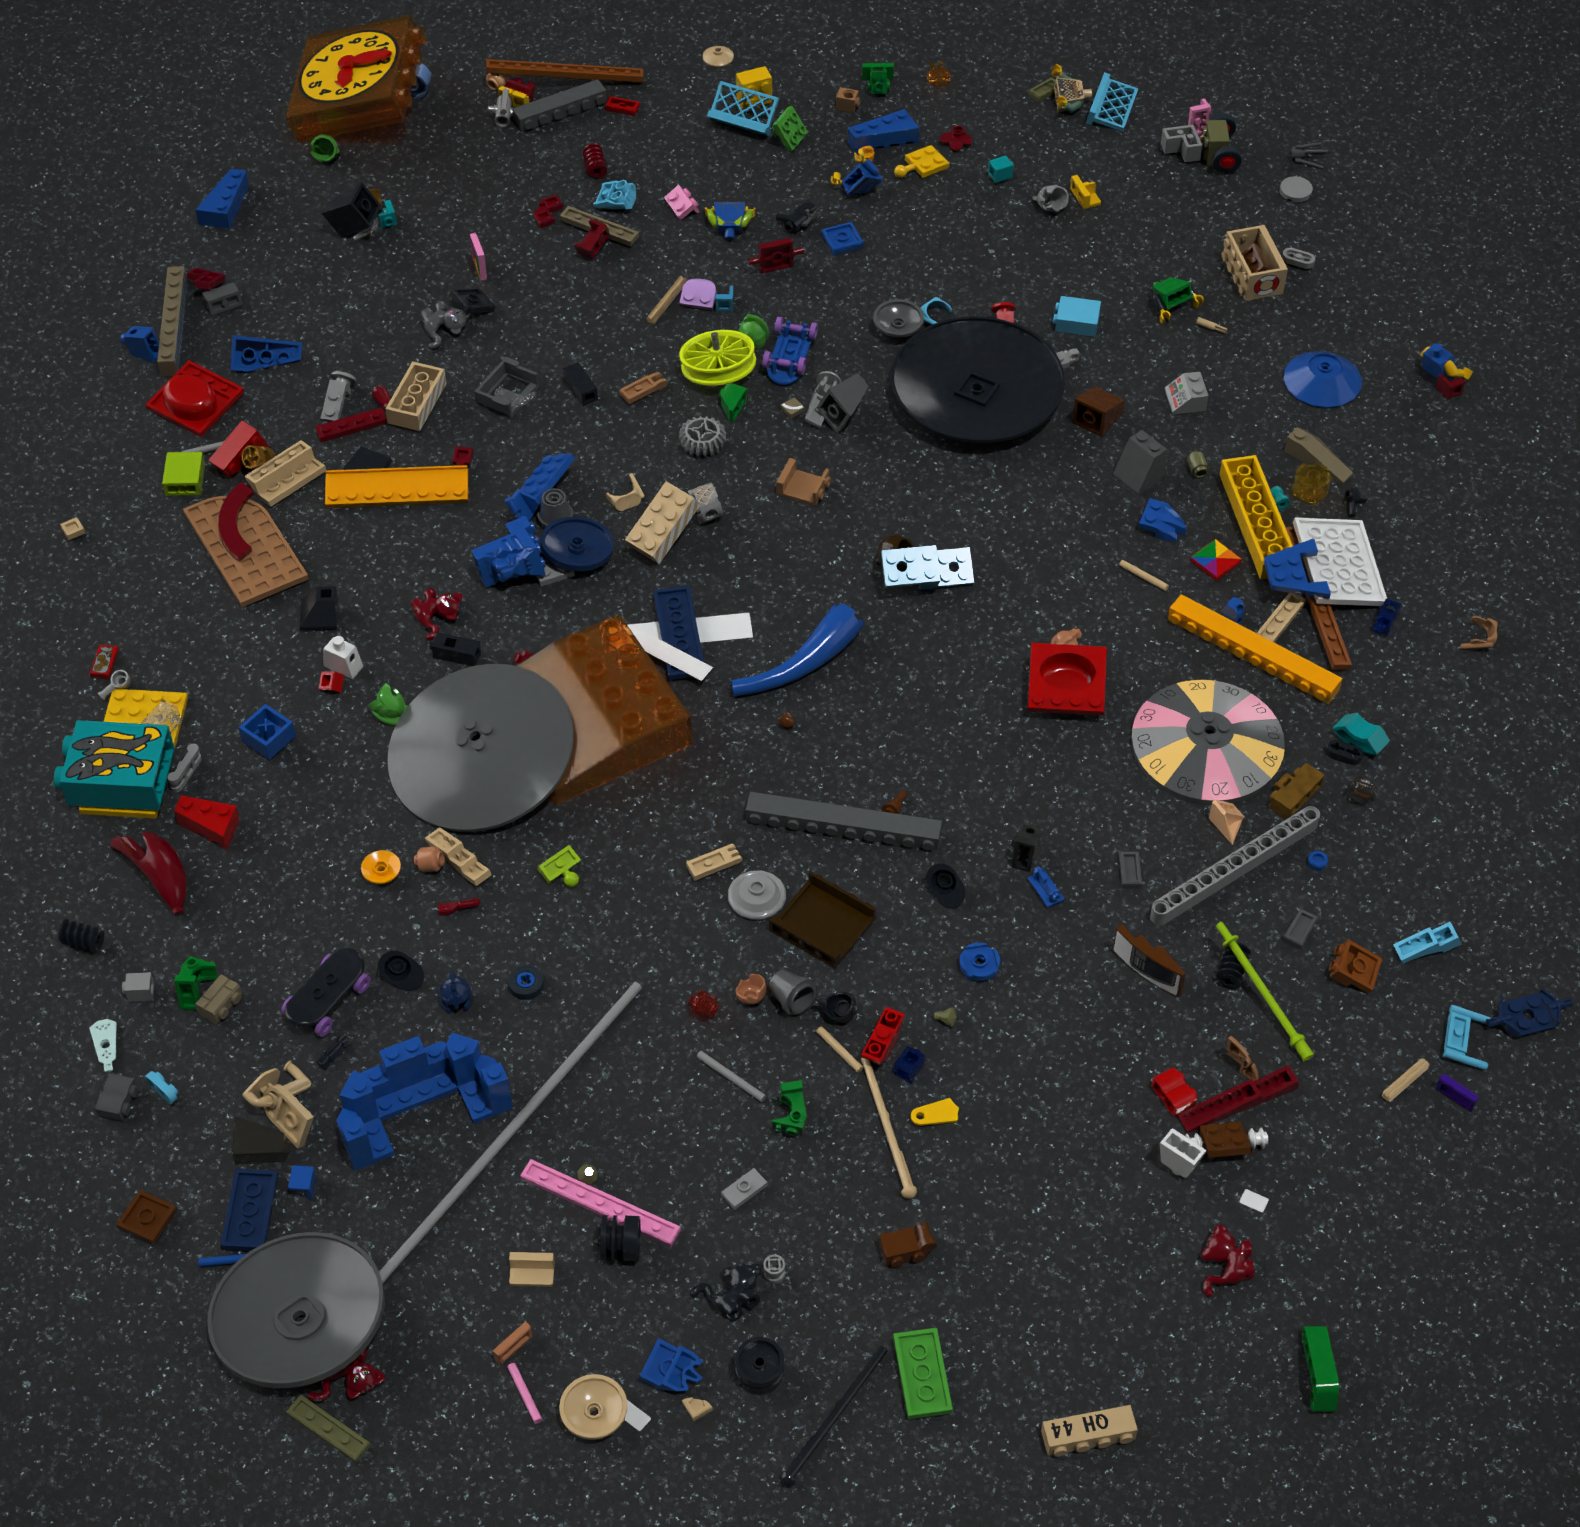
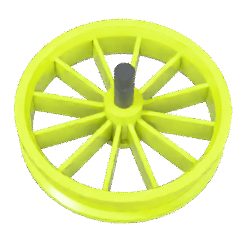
M715 330L699 334L688 340L679 352L683 375L689 381L700 385L716 386L738 381L747 376L756 365L754 342L746 334L733 330Z

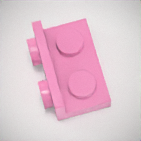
M1201 99L1200 105L1190 107L1188 125H1194L1198 135L1203 134V127H1206V122L1209 120V114L1211 113V106L1205 99Z

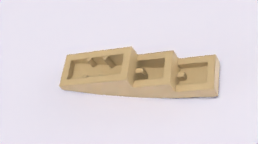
M439 827L425 837V841L431 847L435 846L440 851H443L445 861L475 886L491 876L490 870L479 863L476 856L466 850L461 841Z

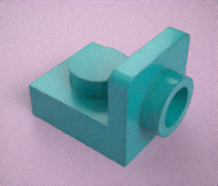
M391 200L384 201L385 208H383V213L378 214L381 228L397 225Z

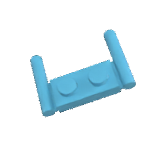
M1451 1005L1443 1057L1486 1070L1488 1068L1487 1062L1466 1056L1465 1053L1467 1052L1471 1020L1486 1024V1019L1491 1017Z

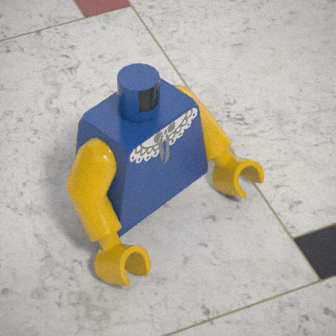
M1439 343L1426 347L1421 352V357L1423 358L1422 369L1437 379L1441 374L1448 381H1451L1454 377L1469 379L1473 373L1472 370L1466 367L1463 370L1457 369L1453 355Z

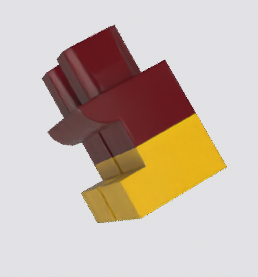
M516 77L514 80L508 79L506 86H501L498 89V94L501 96L503 89H508V96L512 100L513 107H518L534 100L533 93L536 89L534 83L529 82L526 85L523 84L520 78Z

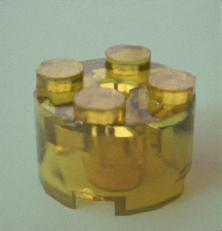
M1318 462L1300 465L1296 470L1293 494L1311 505L1317 504L1318 501L1326 498L1331 482L1329 469Z

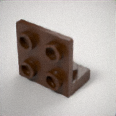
M1253 243L1242 253L1251 273L1262 272L1268 269L1258 245Z

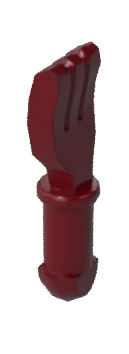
M473 898L464 901L459 900V902L437 904L438 913L440 915L454 913L457 909L478 907L480 900Z

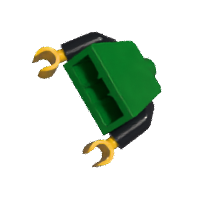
M1170 277L1153 284L1152 300L1157 311L1161 313L1160 322L1164 324V318L1170 321L1171 314L1165 311V309L1168 310L1193 298L1192 306L1198 308L1199 304L1202 305L1204 301L1203 296L1196 295L1191 282Z

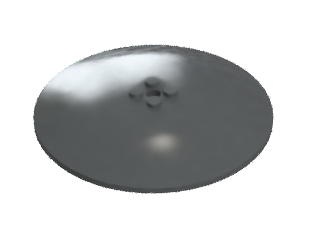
M484 664L458 670L437 680L423 690L408 705L393 730L388 748L387 764L391 784L403 805L412 814L435 827L450 831L476 832L506 825L534 810L560 783L573 753L575 740L573 718L560 692L548 680L531 670L507 664ZM480 735L478 740L472 741L474 736Z

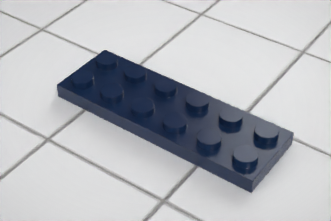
M690 586L653 590L661 640L704 662ZM666 663L669 680L693 677Z

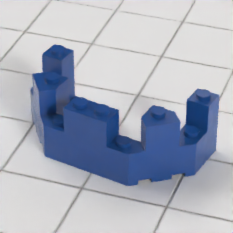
M451 1033L447 1043L440 1041L425 1048L419 1036L379 1051L382 1064L362 1071V1073L352 1071L340 1093L343 1109L336 1121L340 1137L356 1171L395 1155L381 1121L458 1091L474 1124L513 1109L508 1077L501 1062L497 1063L494 1058L482 1055L479 1041Z

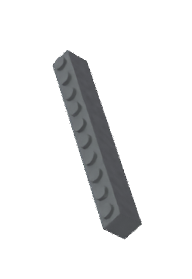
M750 792L746 806V822L753 824H766L773 827L779 826L792 830H805L812 833H825L832 836L838 835L938 851L942 820Z

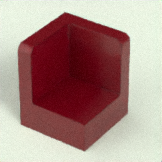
M1441 374L1438 376L1436 388L1449 400L1462 394L1465 381L1462 378L1448 381Z

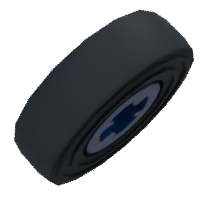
M532 965L516 967L508 977V988L511 994L521 1000H530L537 997L544 988L542 972ZM525 980V982H526V980H529L530 983H529V984L526 983V985H524V984L522 983V981Z

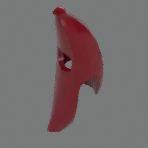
M144 832L142 834L147 845V852L130 837H120L119 835L113 838L110 847L125 854L146 874L171 908L173 914L180 915L184 913L182 906L186 895V876L181 859L174 848L166 840L153 832Z

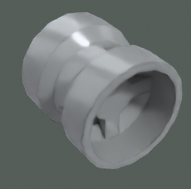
M775 1254L766 1257L763 1264L765 1280L770 1284L782 1282L785 1278L784 1259Z

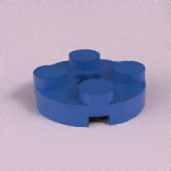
M972 943L968 945L960 955L959 966L962 973L970 981H984L994 978L1000 966V956L997 950L987 947L988 944ZM980 959L982 962L985 961V963L976 964V961Z

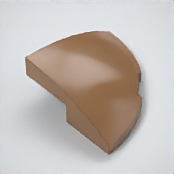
M1230 1036L1226 1045V1050L1229 1051L1228 1055L1241 1064L1240 1073L1249 1080L1252 1079L1253 1082L1258 1080V1071L1251 1056L1234 1037Z

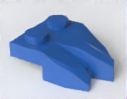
M1150 498L1138 528L1155 532V538L1177 542V534L1186 535V525L1183 519L1168 503Z
M658 1338L638 1379L659 1390L687 1391L689 1387L686 1382L697 1384L703 1378L693 1368L698 1367L703 1360L694 1352L681 1345L677 1348Z

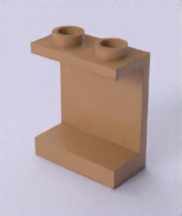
M789 458L776 482V494L816 506L819 499H823L825 488H828L830 485L829 469H825L822 477L796 470V460Z

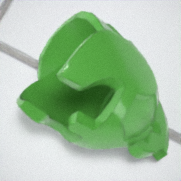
M325 134L316 136L310 144L312 149L311 155L320 162L330 161L340 152L336 141L331 136Z
M751 314L744 317L738 332L749 336L754 342V348L758 349L766 344L769 336V329L765 321Z
M385 683L379 690L377 700L371 702L368 707L382 722L396 725L408 705H405L402 695L396 688L393 690L396 695L393 696L391 687Z

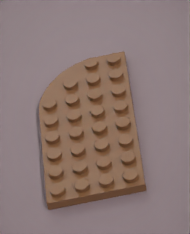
M227 496L208 498L183 509L184 515L241 607L309 579L305 569L267 510L255 501L249 499L238 514V531L243 540L252 547V552L240 561L228 552L219 531V513Z

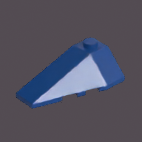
M233 335L230 370L248 372L301 360L302 342Z

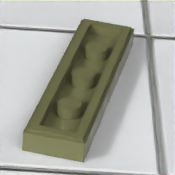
M302 1395L286 1411L289 1417L355 1463L359 1461L371 1446L370 1442Z

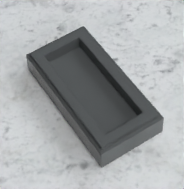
M1119 852L1122 888H1142L1139 852Z
M1299 909L1284 935L1283 941L1301 949L1315 926L1318 916Z

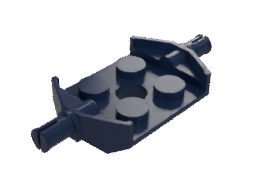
M1540 988L1539 993L1503 1002L1504 999L1501 998L1498 1016L1486 1019V1024L1488 1028L1499 1025L1509 1035L1516 1038L1558 1027L1561 1009L1573 1006L1571 998L1559 1001L1546 990ZM1523 1014H1530L1533 1019L1524 1018Z

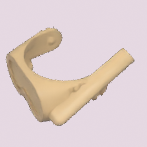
M633 473L629 474L632 481V492L622 496H613L608 492L606 493L607 500L619 511L639 505L641 499L645 497Z

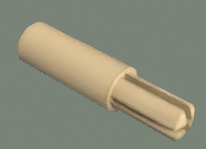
M1200 317L1197 319V325L1224 334L1227 331V328Z

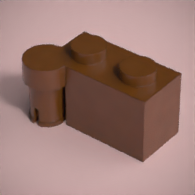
M923 1221V1227L921 1222L915 1225L917 1234L914 1228L910 1227L879 1235V1246L886 1267H899L907 1262H920L928 1258V1252L937 1247L935 1238L931 1236L928 1222Z

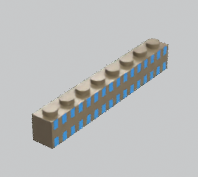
M184 266L167 268L157 360L161 377L174 376L179 370L188 284Z

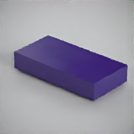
M1444 1073L1439 1078L1436 1089L1472 1112L1476 1107L1479 1096Z

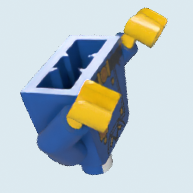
M858 149L859 155L854 152L855 160L862 163H859L843 180H841V174L838 172H834V176H831V183L833 185H841L840 187L846 190L848 195L868 193L877 184L882 183L879 169L868 158L864 157L863 149Z

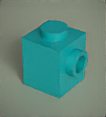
M1006 155L989 161L988 174L995 183L1012 178L1014 164Z

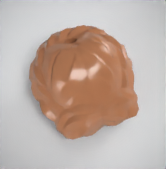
M1074 628L1069 631H1060L1052 638L1051 644L1078 645L1077 639L1081 638L1082 633L1080 629Z

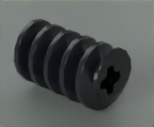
M64 919L59 929V940L64 945L68 944L71 947L75 946L76 948H83L86 951L90 950L95 953L100 950L103 944L104 931L99 933V928L96 926L92 929L91 925H86L84 928L83 923L77 925L76 921L70 923L69 919Z
M1236 942L1249 960L1250 949L1246 945ZM1226 947L1216 977L1223 986L1236 989L1240 987V981H1242L1245 969L1231 948Z

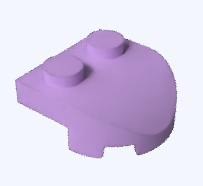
M705 279L688 280L683 285L680 306L713 311L717 294L714 283Z

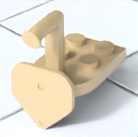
M290 1060L286 1063L284 1071H288L296 1079L295 1081L284 1086L277 1084L280 1071L277 1068H273L262 1073L245 1090L242 1096L251 1105L264 1107L268 1118L299 1149L305 1145L314 1117L294 1096L308 1090L311 1086V1081Z

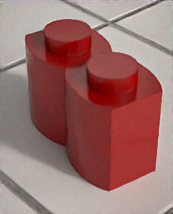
M1173 1067L1153 1077L1151 1086L1157 1096L1164 1102L1169 1112L1176 1117L1177 1114L1196 1106L1197 1093L1194 1088L1189 1087L1185 1083L1186 1080L1183 1073Z

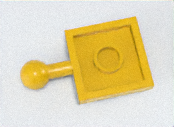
M930 145L906 154L905 161L909 165L896 166L894 173L896 177L903 178L907 172L915 170L924 178L949 168V162Z

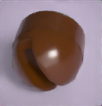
M790 712L785 713L778 720L780 725L786 729L792 728L795 724L794 717Z

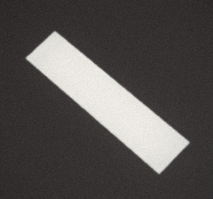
M749 613L696 618L700 643L753 637ZM649 622L609 626L608 633L611 652L640 649L626 642L638 628L661 640L659 623Z

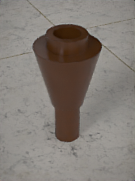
M902 790L897 797L882 807V812L900 814L907 792Z

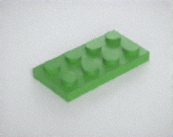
M937 1328L893 1333L908 1419L952 1414L953 1408Z

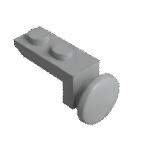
M334 371L330 375L334 380L330 379L321 420L335 421L340 419L345 395H350V385L356 383V378L353 375L341 371Z
M824 371L817 376L816 383L818 386L813 392L804 421L818 428L821 427L824 417L816 407L828 389L841 382L837 374Z

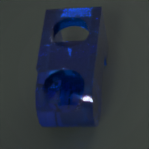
M1386 598L1379 612L1374 630L1389 635L1395 620L1399 616L1402 604ZM1390 605L1393 606L1395 610L1386 607Z

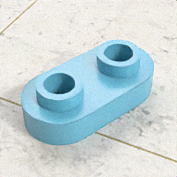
M150 1071L144 1076L149 1086L168 1104L171 1105L178 1099L177 1089L172 1084L168 1085L159 1072Z

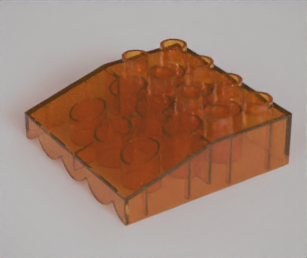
M620 614L555 641L518 665V667L531 670L548 680L563 696L573 718L575 740L572 757L563 778L551 793L556 805L692 745L690 714Z

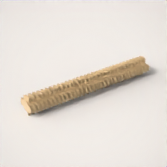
M680 276L648 315V323L655 324L683 289L686 278Z

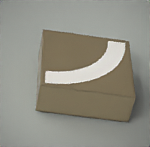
M795 397L780 405V409L790 419L805 412V407Z

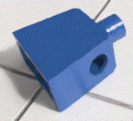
M133 326L126 334L121 335L120 341L127 345L131 355L151 363L158 359L159 341L153 327Z

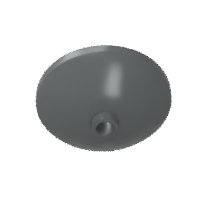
M893 299L880 304L875 309L873 321L880 332L891 337L901 338L913 335L921 329L924 323V314L922 309L911 301Z

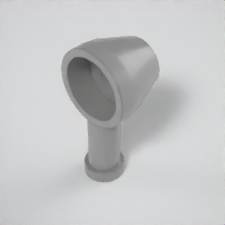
M124 670L115 671L110 678L111 684L98 694L105 700L115 689H128L131 685L129 674Z

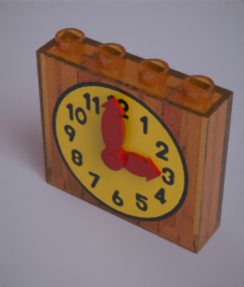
M411 15L307 37L285 117L298 142L313 140L321 134L334 136L404 122L407 107L412 105L411 88L417 84L416 67L421 65L422 62L421 46L426 44V34L423 27L416 26Z

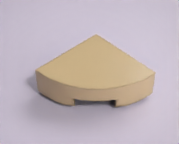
M692 1397L682 1400V1405L693 1421L713 1410L712 1406L705 1400L693 1399Z

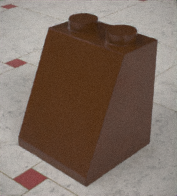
M1095 386L1075 398L1072 423L1103 437L1123 414L1125 400Z

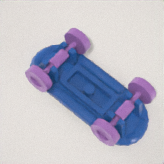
M777 317L775 333L779 335L772 355L771 352L765 351L762 367L767 369L768 377L771 381L778 385H789L794 383L800 375H804L806 357L812 340L816 339L818 323L812 322L809 329L807 323L797 325L791 324V321L788 320L787 325L783 324V317Z

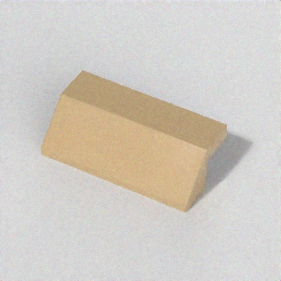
M300 440L245 475V479L259 499L272 507L327 470L324 464L314 458L312 448Z

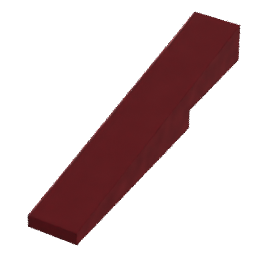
M1289 1065L1254 1082L1250 1079L1177 1114L1186 1132L1190 1133L1200 1129V1125L1215 1123L1299 1089V1081Z

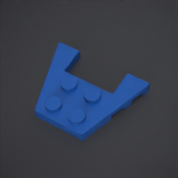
M1315 539L1307 540L1264 557V565L1271 590L1294 594L1297 591L1306 593L1307 596H1314L1316 594L1322 595L1326 599L1330 598L1331 593L1327 581L1308 583L1301 557L1317 556L1318 549Z

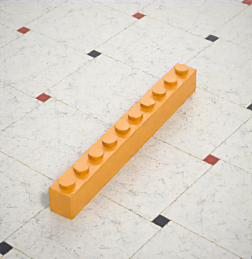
M1182 594L1169 608L1168 620L1282 679L1320 701L1329 704L1340 690L1343 678Z

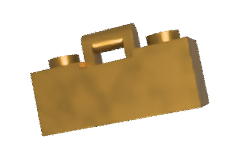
M1307 763L1301 768L1298 767L1292 776L1286 773L1274 785L1275 791L1270 796L1269 808L1284 819L1290 818L1322 787L1325 775Z

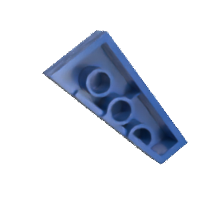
M905 109L848 128V144L854 152H858V149L864 146H872L875 149L878 146L887 148L891 144L898 143L899 146L906 145V142L911 141L913 144L919 143V127Z
M230 169L196 208L195 211L199 225L231 228L249 188L247 171Z

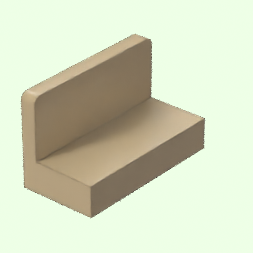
M510 1252V1286H553L555 1267L553 1253Z

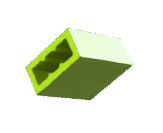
M167 452L162 482L165 496L201 495L205 470L203 452Z

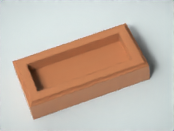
M526 1321L493 1350L494 1360L499 1365H502L532 1338L531 1326Z

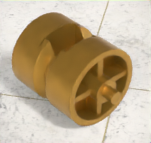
M252 445L245 447L241 455L243 465L249 469H256L275 457V453L271 448Z

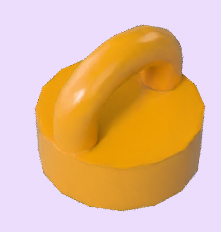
M864 146L861 148L864 151V157L872 161L874 159L873 147Z

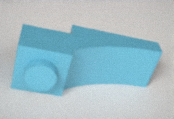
M1448 922L1433 930L1429 927L1393 945L1404 964L1428 954L1441 951L1444 953L1462 943L1451 922Z

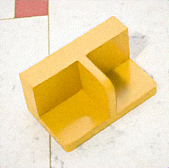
M1078 175L1071 176L1070 189L1083 209L1101 204V200L1095 193V182L1082 183Z

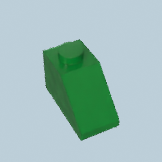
M728 383L720 390L719 398H721V407L731 423L735 421L747 401V388Z

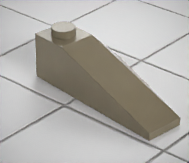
M1298 427L1287 436L1284 452L1342 485L1353 475V472L1317 436Z

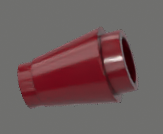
M380 385L372 390V398L386 411L391 397L387 388Z

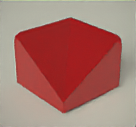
M335 671L321 672L319 690L342 692L344 674Z

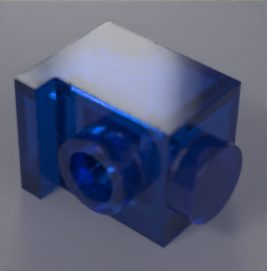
M907 1046L894 1065V1075L912 1084L914 1078L925 1065V1055L920 1050Z

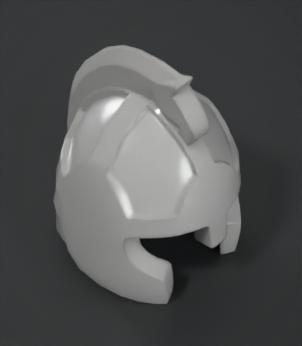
M1058 185L1043 187L1039 194L1032 198L1037 200L1043 210L1059 212L1068 204L1069 196L1065 188Z

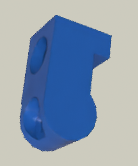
M1233 597L1224 606V614L1222 616L1241 625L1245 608L1242 600Z

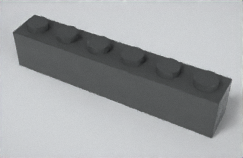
M597 79L512 109L513 121L521 132L607 103L606 89Z

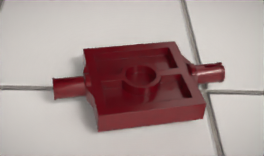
M791 238L759 244L758 257L748 259V263L750 266L759 264L761 274L793 267L794 257L804 254L803 247L793 249Z

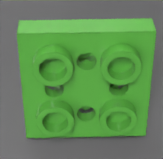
M793 106L787 107L772 125L774 127V136L780 137L788 152L793 151L808 133Z

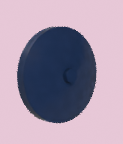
M583 517L561 518L550 523L542 533L541 549L543 554L550 562L563 569L572 571L593 570L604 565L613 553L614 541L611 533L602 524L592 519Z

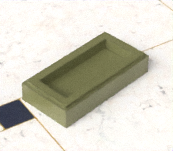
M1051 77L1028 90V95L1037 102L1055 94L1054 86L1056 80Z

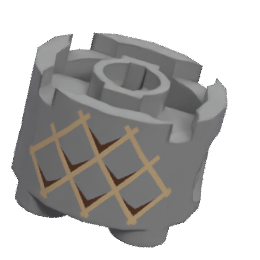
M707 483L688 491V494L694 497L700 505L696 511L699 513L696 515L699 524L724 515L717 492L712 483Z

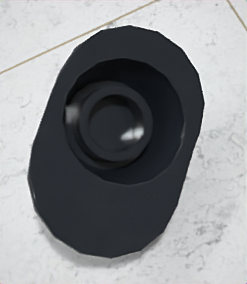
M944 863L933 865L927 872L926 881L936 899L947 908L960 906L965 899V887L957 872L951 866Z
M391 950L384 953L379 959L378 970L380 975L404 991H412L422 984L424 980L422 967L405 953Z

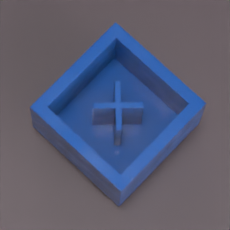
M264 704L238 727L242 742L269 760L296 737L293 722L267 704Z

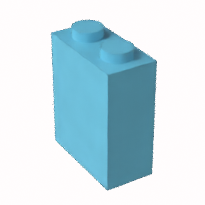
M1061 296L1060 303L1056 302L1055 312L1057 314H1054L1053 324H1056L1055 331L1095 337L1101 301Z

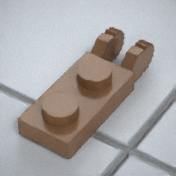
M655 372L621 388L619 395L628 404H631L656 390L663 389L667 386L668 381L662 378L659 372Z

